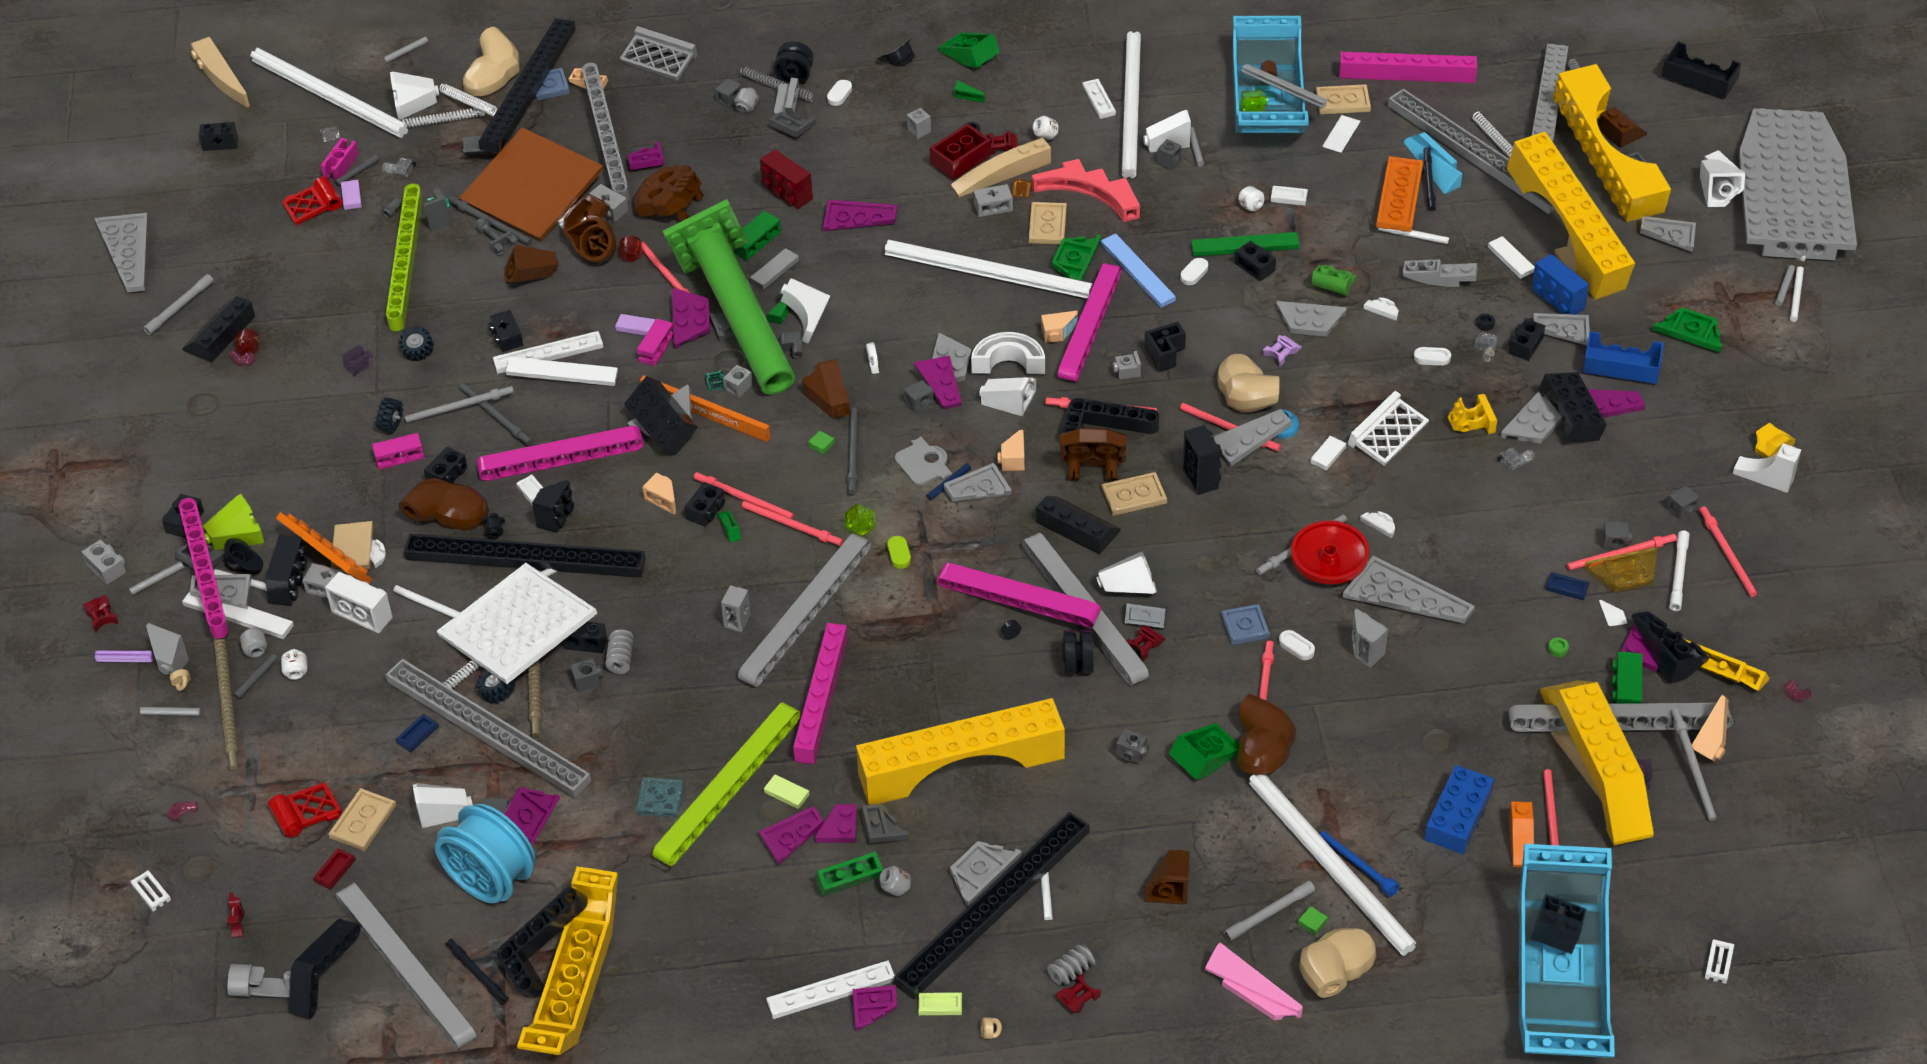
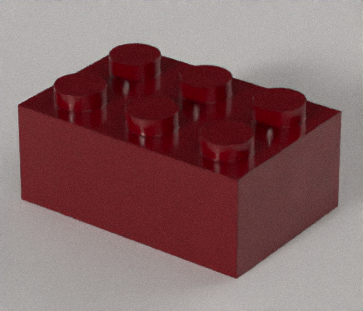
M967 123L929 148L930 164L954 180L991 156V140Z
M776 149L760 159L761 182L764 188L769 189L777 197L782 198L796 209H800L813 200L811 173Z

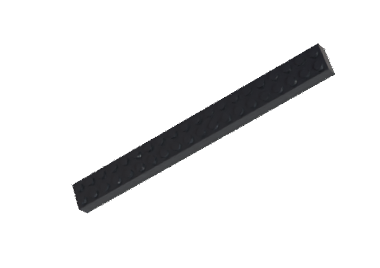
M554 19L478 141L480 150L500 153L575 32V21Z
M409 534L404 550L407 560L520 568L527 563L533 568L541 570L553 569L555 571L642 577L646 560L645 551L423 534Z
M1067 813L894 977L895 985L915 999L919 993L924 991L1090 833L1089 824L1073 813Z

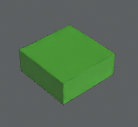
M819 431L808 441L810 448L823 455L835 444V439L822 431Z
M1310 906L1298 920V925L1316 935L1327 923L1328 917Z

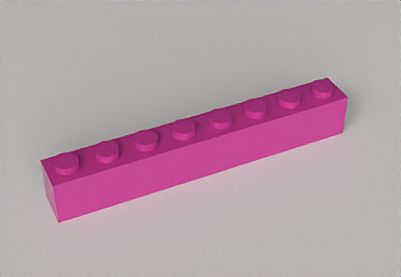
M1341 52L1339 78L1475 83L1477 56Z
M827 623L793 747L795 762L815 765L848 641L847 625Z

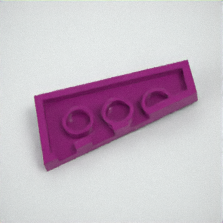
M828 200L823 232L894 224L896 222L898 206Z

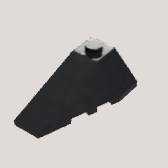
M1649 611L1632 614L1631 618L1659 670L1670 682L1687 679L1709 660L1710 657L1698 644L1693 641L1689 643L1682 638L1683 634L1678 631L1675 633L1668 629L1667 623Z

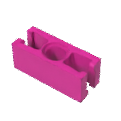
M341 138L321 164L323 177L329 179L331 172H333L335 181L346 173L359 155L356 141H351V145L348 148L347 139Z
M660 319L654 321L637 348V353L641 355L638 358L639 362L656 366L674 337V332L670 331L673 328V323Z
M418 433L372 444L379 470L424 459Z

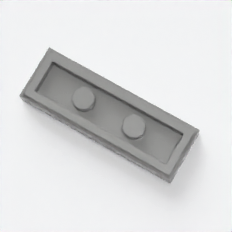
M785 248L752 275L750 282L764 290L797 263L799 256Z

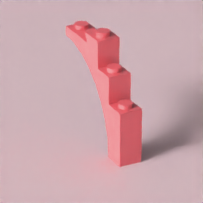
M1076 159L1063 162V168L1032 175V189L1034 192L1045 190L1076 191L1106 203L1119 215L1123 222L1140 218V204L1127 179L1123 178L1109 182L1102 168L1085 172L1080 160Z

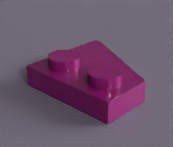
M655 142V147L648 150L644 147L637 152L627 155L630 170L664 165L660 142Z
M836 804L815 835L816 843H855L857 804Z
M895 985L853 989L856 1031L863 1029L897 1009Z

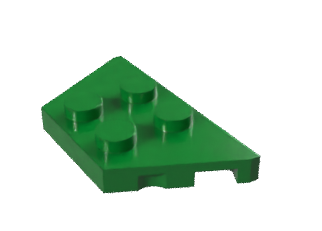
M1096 235V238L1085 239V236L1063 238L1052 260V268L1066 278L1083 281L1101 242V235Z
M1681 307L1674 314L1666 316L1663 322H1656L1653 326V331L1721 352L1722 343H1720L1719 339L1720 332L1717 318Z

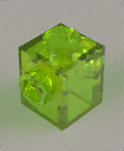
M1262 90L1241 91V109L1243 112H1265L1267 96L1264 95Z
M856 503L845 512L846 527L853 532L864 536L876 527L875 512L870 508Z

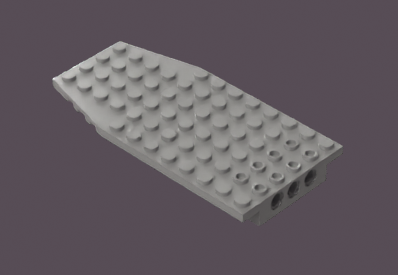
M1753 108L1739 151L1740 170L1745 172L1742 200L1746 244L1761 245L1762 256L1802 258V256H1805L1806 259L1835 260L1837 249L1856 250L1857 240L1846 155L1824 113L1817 111L1806 112Z

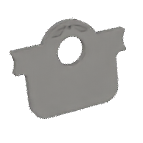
M921 436L916 440H911L912 446L897 452L895 455V462L915 485L921 486L937 478L944 481L952 475L951 471L946 467V452L938 446H929ZM929 454L939 457L938 461L934 463H929L924 458Z

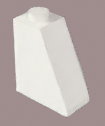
M390 72L398 120L437 103L436 96L439 95L438 85L434 86L433 79Z
M1181 111L1146 128V136H1143L1144 145L1148 147L1149 153L1157 152V149L1166 139L1180 144L1181 148L1190 147L1191 120L1188 111Z
M1701 160L1700 180L1707 207H1725L1736 194H1740L1744 189L1745 172L1720 160Z
M1036 378L988 379L985 386L980 388L981 404L1023 416L1036 393Z
M1143 551L1098 572L1099 576L1096 577L1100 588L1104 587L1105 591L1151 594L1157 592L1155 583L1152 582V574Z
M420 783L413 784L422 828L458 820V813L463 807L473 806L471 796H466L465 789Z

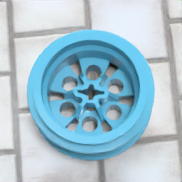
M485 804L465 806L458 813L459 825L457 827H444L438 832L437 842L435 843L436 855L449 876L470 895L487 903L508 900L513 894L512 881L514 879L526 880L533 874L536 858L532 845L519 827L495 808Z

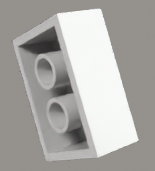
M338 572L325 587L332 613L376 633H380L393 618L387 593L380 588L377 589L370 586L367 582H361L349 574L346 575Z

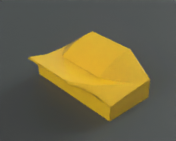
M1768 423L1756 431L1757 444L1755 452L1763 458H1768L1775 455L1783 443L1793 446L1796 439Z

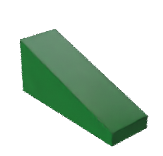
M957 81L954 88V97L985 103L984 92Z
M780 301L767 314L768 322L782 325L790 307Z
M730 511L718 513L730 543L741 540L739 526Z

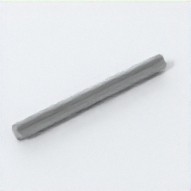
M1249 64L1242 67V73L1319 108L1326 107L1327 100Z

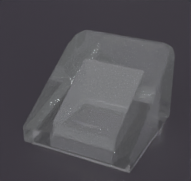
M336 125L319 130L323 142L340 138Z

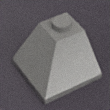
M148 623L146 627L159 671L165 675H171L174 671L183 669L189 658L182 636Z

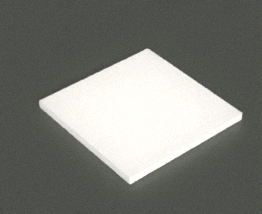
M525 563L437 630V634L508 684L594 617L597 611L594 607Z

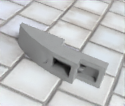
M1440 259L1405 261L1403 276L1425 284L1446 287H1459L1460 281H1476L1478 273L1477 263L1441 265Z

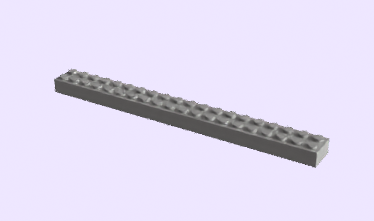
M1547 44L1532 136L1546 132L1553 142L1559 108L1558 104L1553 100V93L1558 74L1565 72L1569 46Z
M1405 89L1400 90L1389 98L1388 107L1547 214L1555 210L1554 206L1541 194L1536 192L1523 194L1507 170L1509 162L1507 157Z
M404 659L400 660L386 674L387 682L570 796L576 798L591 782V776L585 770Z

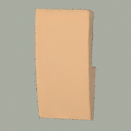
M575 68L569 77V82L587 89L582 69ZM599 75L604 89L608 78L607 76Z

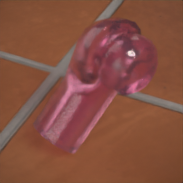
M232 350L229 353V356L238 365H251L255 362V355L251 352H247L245 356H241L237 350Z
M1790 680L1785 684V692L1793 700L1811 697L1810 689L1799 690L1798 684L1795 685L1796 681Z
M197 801L176 802L168 809L167 814L169 818L178 819L185 812H196L198 809Z

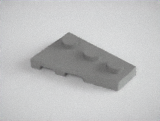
M1642 216L1640 233L1693 252L1696 223Z
M1533 314V321L1546 325V335L1587 346L1590 332L1589 315Z
M994 463L944 483V489L952 502L1012 494V490Z
M192 575L191 596L201 598L196 575ZM215 575L222 603L248 609L251 575Z

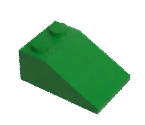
M960 32L938 47L941 52L964 66L974 68L983 66L984 62L994 59V56L1000 52L994 34Z
M1217 723L1178 735L1169 755L1188 771L1190 776L1197 780L1209 776L1237 756L1239 743Z

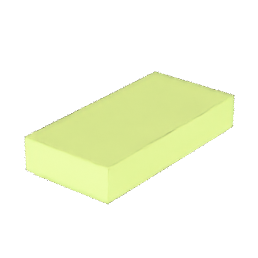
M774 775L764 787V793L797 809L801 807L809 796V790L778 775Z
M919 993V1015H962V993Z

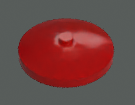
M1319 521L1304 527L1296 534L1291 546V559L1295 568L1304 577L1322 584H1340L1356 578L1364 571L1369 560V545L1364 535L1349 524L1339 521Z

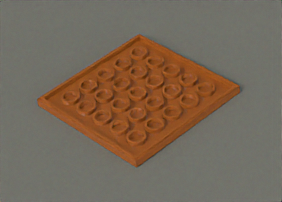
M522 127L459 197V200H464L471 207L534 239L542 241L604 169L603 165Z

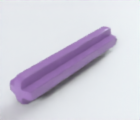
M97 650L95 652V660L97 662H153L154 658L153 651Z

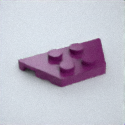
M672 288L674 347L678 349L681 347L680 344L688 340L691 342L699 336L710 332L709 299L706 297Z
M519 787L503 814L519 827L530 844L533 845L560 796L557 794L548 795L544 794L543 791H532L529 788Z

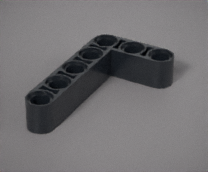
M1074 398L1069 403L1062 433L1082 428L1084 424L1154 434L1159 430V413L1148 408Z
M572 887L566 888L499 947L497 952L498 959L519 992L531 998H537L542 994L544 985L528 958L586 908L588 899L585 894Z
M337 919L296 958L291 968L290 1013L308 1019L313 1018L318 1005L319 976L357 940L360 933L359 924Z

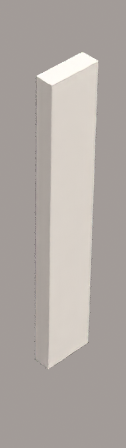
M599 331L495 356L493 357V362L497 374L506 372L509 357L552 361L603 348V342Z
M509 357L506 375L609 386H615L618 368L517 357Z
M189 592L182 601L183 606L205 613L202 598L191 596ZM222 603L227 621L248 628L260 629L263 633L283 640L294 626L293 621L251 607L244 609Z
M888 960L766 998L772 1018L776 1019L853 995V989L879 987L894 982L895 975Z

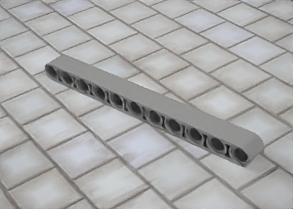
M587 63L582 67L612 190L626 197L628 202L630 200V193L598 68L595 63Z
M1040 532L1022 540L1024 551L1056 592L1095 602ZM1102 610L1093 627L1083 626L1085 630H1092V639L1129 686L1149 678V673L1144 663Z
M854 533L846 539L742 665L738 673V679L754 687H758L866 556L871 547V541Z
M1716 703L1609 704L1622 731L1675 730V721L1671 712L1674 708H1679L1688 730H1701ZM1514 705L1508 711L1510 725L1514 731L1568 730L1555 705ZM1729 707L1727 716V728H1729L1733 723Z
M352 883L337 892L335 896L342 908L356 924L360 925V930L453 1046L458 1050L475 1039L476 1034L471 1025L359 887Z

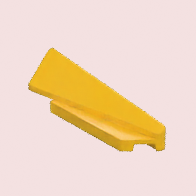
M1699 645L1710 657L1700 667L1702 669L1738 683L1741 681L1756 691H1759L1770 679L1764 671Z

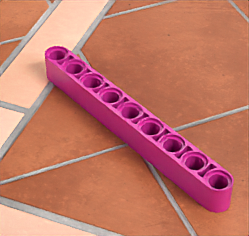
M1102 264L1059 366L1058 378L1077 382L1120 279L1121 266Z
M629 426L482 456L477 460V468L480 479L489 481L636 451L644 446L640 428Z
M186 498L179 503V509L209 629L212 636L219 639L225 637L229 629L198 507L194 499Z
M945 563L936 579L940 586L1085 627H1093L1101 612V607L1092 601L952 563Z

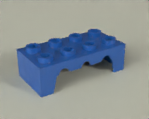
M1590 331L1583 373L1657 384L1664 343L1654 341L1650 349L1645 352L1635 347L1623 349L1621 345H1603L1600 341L1599 333Z
M1455 765L1427 823L1424 840L1464 855L1491 797L1494 778Z

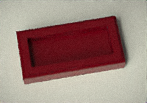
M337 848L313 877L314 882L332 890L355 862V856Z

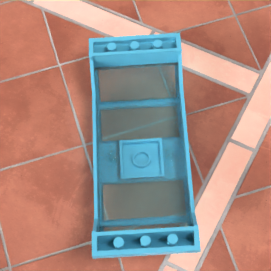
M1233 16V86L1236 133H1305L1309 120L1308 111H1305L1304 100L1242 73L1243 65L1249 64L1260 69L1264 61L1271 60L1277 66L1278 78L1304 89L1301 58V16Z
M1524 844L1519 894V1028L1524 1053L1602 1058L1615 1057L1614 1035L1610 1023L1608 898L1612 869L1611 848ZM1545 894L1586 909L1581 934L1572 954L1530 939Z

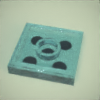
M643 778L636 809L637 815L678 817L684 785L683 780Z

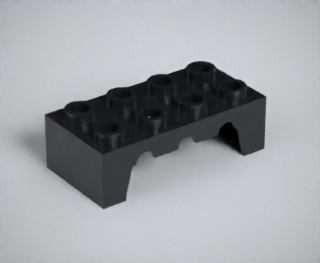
M1678 41L1664 61L1662 76L1726 98L1739 78L1741 63L1733 60L1729 69L1723 70L1720 68V65L1714 63L1706 64L1700 58L1695 57L1691 59L1687 54L1686 44Z
M1578 372L1545 374L1538 391L1544 397L1545 393L1551 390V398L1554 403L1558 404V411L1561 416L1565 417V428L1562 435L1565 441H1599L1607 424Z
M648 376L642 380L624 403L660 449L676 455L698 428L663 384Z

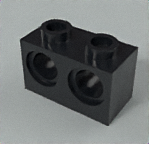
M1251 240L1235 251V264L1261 282L1275 272L1276 258Z
M1525 318L1522 324H1518L1515 335H1511L1509 338V354L1529 361L1544 339L1546 325Z
M447 446L424 469L426 480L437 478L454 483L466 471L467 462L465 455Z
M703 482L684 506L686 520L706 527L715 518L718 510L723 508L725 504L724 489Z
M586 622L563 640L564 648L566 650L603 654L607 642L605 624Z

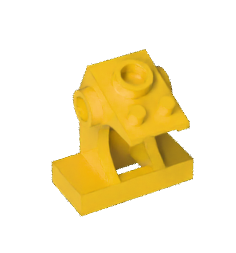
M1485 394L1477 396L1476 406L1471 409L1465 408L1462 398H1459L1454 403V407L1448 415L1453 430L1467 432L1486 428L1488 434L1496 432L1497 419Z

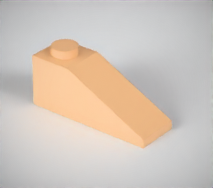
M1723 695L1719 698L1692 744L1694 751L1713 762H1716L1717 759L1720 760L1725 753L1729 700Z

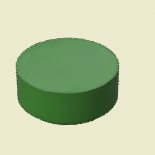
M1556 637L1550 640L1548 651L1555 657H1563L1568 653L1569 644L1565 639Z

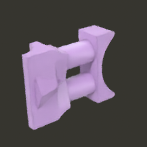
M1279 335L1276 344L1263 349V356L1276 358L1279 362V367H1281L1285 363V357L1289 354L1297 353L1301 346L1285 335Z

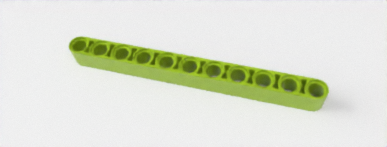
M409 184L404 189L386 310L389 329L392 331L402 330L406 321L423 203L420 186L417 184Z
M783 702L780 703L656 844L652 856L668 866L676 864L793 729L800 719L801 712Z

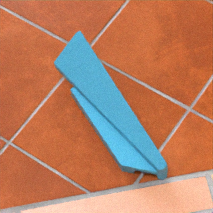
M1423 132L1404 140V144L1417 160L1423 161L1424 148L1427 147L1428 149L1429 147L1431 149L1433 180L1444 194L1461 187L1462 173L1456 169L1457 161L1428 134Z

